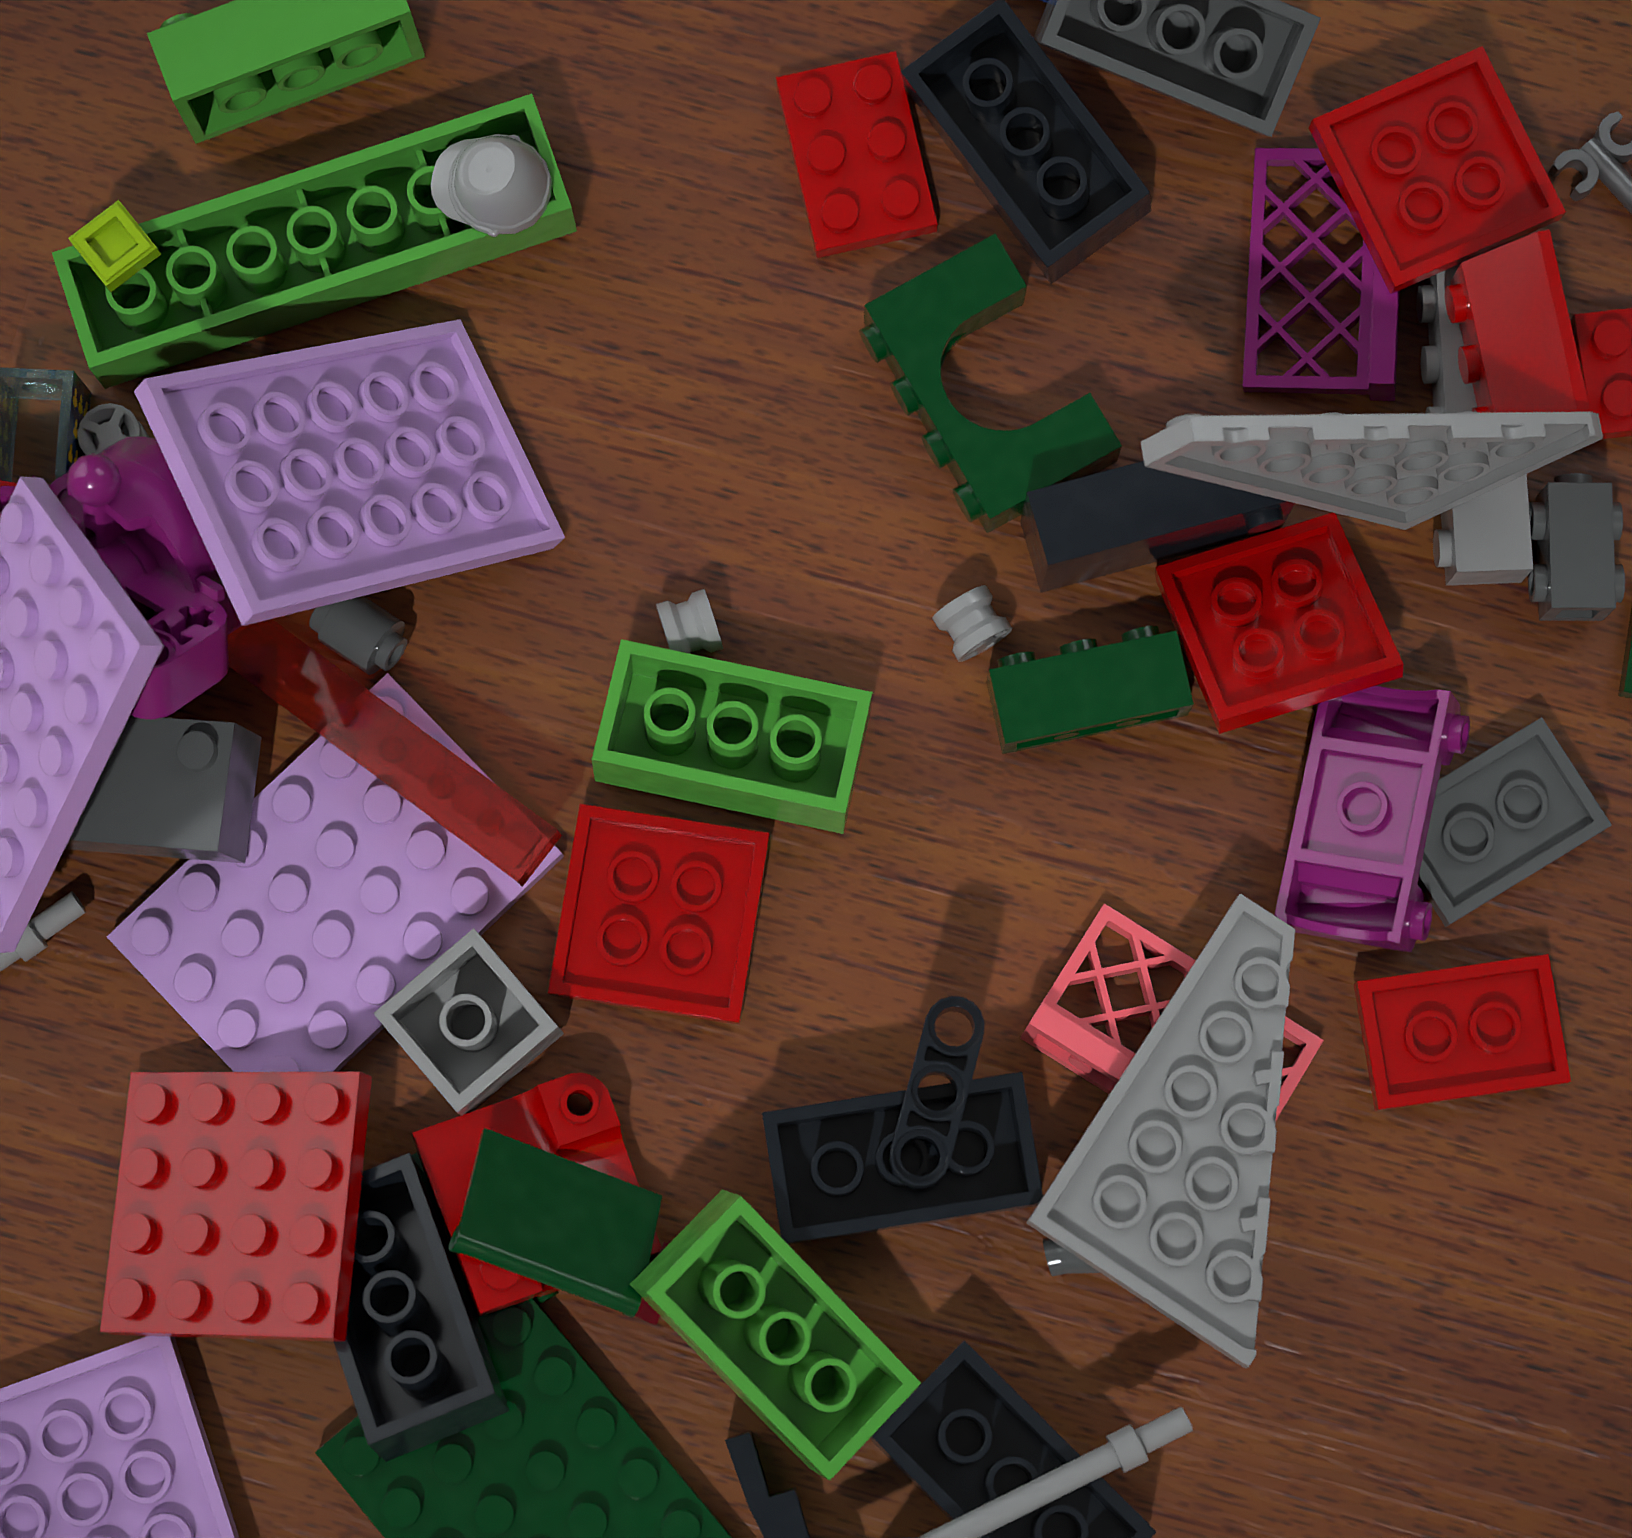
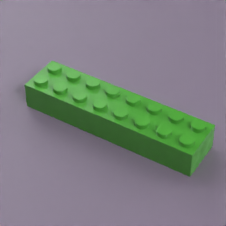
M529 94L139 223L138 225L155 244L161 255L111 293L74 246L52 252L88 367L104 389L577 232L572 207L533 95ZM495 134L517 135L522 142L532 146L547 163L552 178L551 198L544 214L529 228L516 234H499L497 237H491L486 233L475 230L468 224L447 217L435 205L431 194L432 173L436 160L441 153L450 145L464 139H477Z

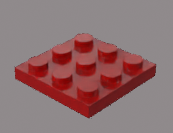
M1483 46L1312 119L1309 125V130L1390 294L1561 220L1566 213Z
M1332 512L1155 567L1156 583L1219 734L1403 677L1404 663L1336 513Z
M580 804L548 994L550 996L740 1025L770 833Z

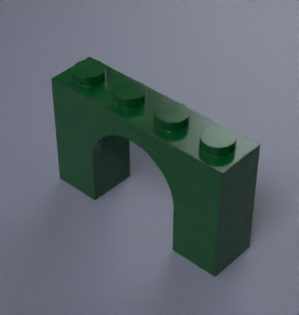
M996 233L865 304L864 324L866 327L859 330L861 338L874 361L878 363L885 359L896 377V380L891 382L890 385L902 410L907 416L916 412L926 428L927 433L922 435L921 438L930 458L938 469L947 465L959 486L952 491L961 511L969 522L979 519L987 533L1022 515L1027 492L1096 474L1116 463L1122 448L1121 443L1091 393L1086 394L1034 424L1021 429L1006 431L988 429L969 421L955 409L948 399L942 384L941 368L951 349L967 335L1024 304L1027 285Z

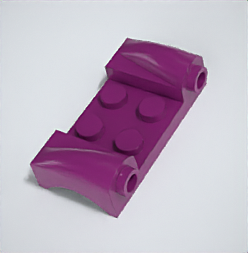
M1373 686L1318 704L1274 915L1293 927L1295 933L1405 952H1412L1416 940L1425 941L1427 939L1432 922V904L1423 902V891L1417 883L1441 765H1450L1454 753L1463 754L1465 752L1470 732L1469 716L1461 715L1460 704L1451 691L1439 689L1413 691Z

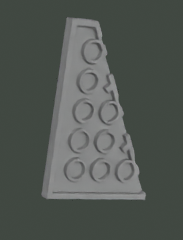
M1464 411L1458 413L1341 414L1332 412L1320 415L1236 416L1186 414L1168 421L1166 429L1141 441L1145 467L1406 530L1603 439L1599 414L1593 412L1479 413L1476 411Z
M1239 894L1026 1223L1243 1368H1247L1256 1356L1257 1317L1259 1301H1261L1263 1278L1261 1274L1263 1255L1266 1253L1270 1209L1269 1187L1272 1155L1275 1152L1277 1130L1275 1122L1277 1106L1280 1101L1284 1057L1282 1046L1285 1014L1289 1003L1290 962L1293 960L1295 929L1244 895Z

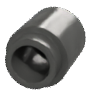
M365 596L317 607L310 618L309 626L318 633L320 643L368 675L376 673L381 668L385 671L390 670L399 661L407 646V639L403 637L405 623Z

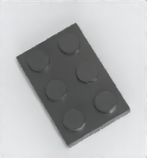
M1542 717L1438 780L1418 885L1432 904L1433 909L1445 927L1612 826Z

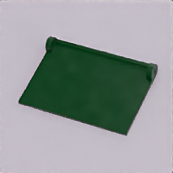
M484 1128L481 1133L460 1224L453 1232L449 1250L458 1254L463 1253L622 1312L623 1315L633 1318L640 1307L642 1297L630 1283L649 1265L662 1195Z

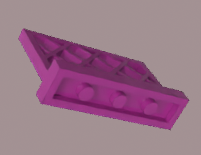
M1255 148L1243 392L1369 395L1370 401H1395L1400 290L1390 294L1364 240L1363 246L1344 263L1322 242L1345 219L1358 231L1359 229L1346 203L1324 182L1331 176V173L1319 148ZM1268 166H1294L1308 181L1283 203L1267 187ZM1309 166H1318L1323 168L1317 173H1315ZM1317 189L1338 211L1313 233L1292 210ZM1267 201L1275 211L1265 219ZM1284 218L1305 241L1280 263L1264 247V235ZM1314 248L1335 271L1310 293L1289 270ZM1264 260L1273 270L1262 279ZM1362 262V278L1360 281L1351 271ZM1282 278L1299 295L1302 301L1279 322H1276L1262 308L1261 295L1277 280ZM1344 278L1361 296L1360 306L1340 324L1322 306L1319 300ZM1311 308L1333 331L1306 353L1285 330ZM1261 320L1270 330L1259 339ZM1358 322L1359 342L1348 332ZM1277 337L1299 359L1283 376L1257 375L1258 355ZM1341 338L1358 356L1357 377H1330L1315 361ZM1308 368L1315 376L1299 375Z

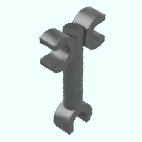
M1615 112L1602 120L1594 137L1579 150L1571 149L1561 153L1554 161L1549 174L1554 178L1566 168H1574L1581 173L1583 181L1575 187L1570 195L1573 201L1581 200L1590 194L1599 178L1632 215V176L1621 165L1632 159V141L1627 145H1619L1611 139L1610 132L1614 130L1623 118L1619 112Z

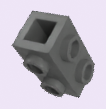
M1583 473L1559 475L1554 477V482L1546 484L1536 496V502H1529L1531 540H1537V564H1533V570L1528 575L1530 602H1538L1539 621H1603L1616 608V602H1622L1625 592L1624 568L1622 564H1615L1614 540H1620L1623 530L1622 505L1620 502H1613L1612 483H1593V477Z

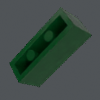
M1145 626L1121 634L1123 642L1098 647L1096 639H1083L1059 647L1061 655L1036 660L1034 652H1021L998 659L999 668L989 669L986 683L1002 754L1188 716L1194 703L1177 630L1160 634L1158 626Z

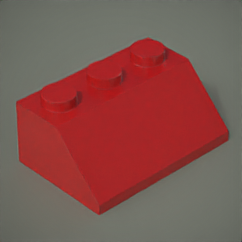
M1550 229L1537 231L1462 262L1450 281L1451 285L1445 287V306L1450 322L1452 324L1459 323L1464 346L1458 348V365L1464 384L1473 385L1477 407L1472 408L1471 411L1479 413L1591 412Z

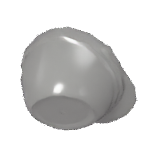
M495 134L477 139H464L452 144L436 160L432 173L431 194L435 205L447 217L468 224L475 230L486 233L491 237H497L499 234H516L533 226L546 211L551 198L552 178L546 161L532 146L522 142L517 135Z

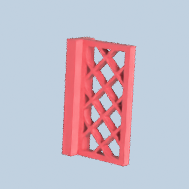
M1104 903L1020 1039L1110 1094L1136 1054L1121 1045L1116 1022L1148 1015L1151 1027H1153L1160 1017L1159 1013L1163 1012L1170 1001L1156 1002L1148 970L1170 965L1183 973L1185 978L1196 960ZM1105 925L1129 940L1134 962L1101 968L1095 941ZM1143 949L1155 957L1145 959ZM1087 956L1091 970L1076 973ZM1137 972L1146 1005L1113 1012L1105 978ZM1094 981L1102 1014L1078 1018L1059 1006L1057 1002L1067 986ZM1286 1016L1283 1037L1301 1047L1302 1050L1291 1067L1282 1069V1079L1284 1080L1281 1083L1276 1120L1324 1041ZM1105 1024L1107 1035L1093 1026Z

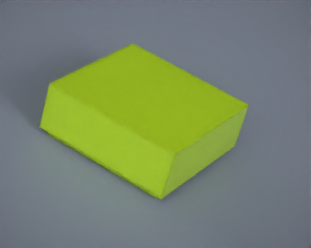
M119 200L68 238L110 293L161 255L155 244Z

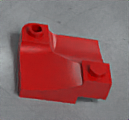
M586 1073L567 1074L539 1084L531 1090L512 1098L412 1132V1139L449 1244L454 1230L460 1224L477 1149L484 1128L639 1186L624 1145L620 1129L621 1124L606 1086L599 1079ZM574 1094L586 1096L590 1101V1112L583 1116L572 1114L567 1107V1099ZM656 1230L650 1257L659 1254L662 1248ZM452 1252L454 1258H457L477 1318L537 1296L539 1298L560 1290L463 1253Z

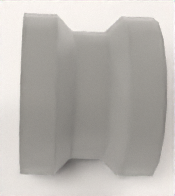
M112 403L98 405L88 411L80 421L77 433L79 446L85 455L98 454L127 437H149L131 411L122 405Z
M986 585L976 587L962 594L941 608L933 616V621L938 629L948 632L954 641L952 652L958 662L968 660L989 649L1012 631V627L1006 617L997 616L991 606L993 596Z
M705 589L692 592L688 601L674 604L667 600L656 604L670 650L690 654L700 649H705L711 653L723 649Z

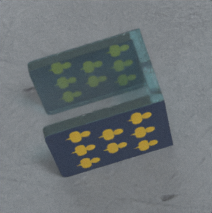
M0 367V480L12 482L19 399L61 400L55 479H58L69 472L70 467L79 457L85 456L79 446L77 433L80 421L90 411V390L73 370Z

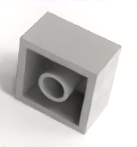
M474 928L373 1013L460 1115L472 1112L564 1034Z

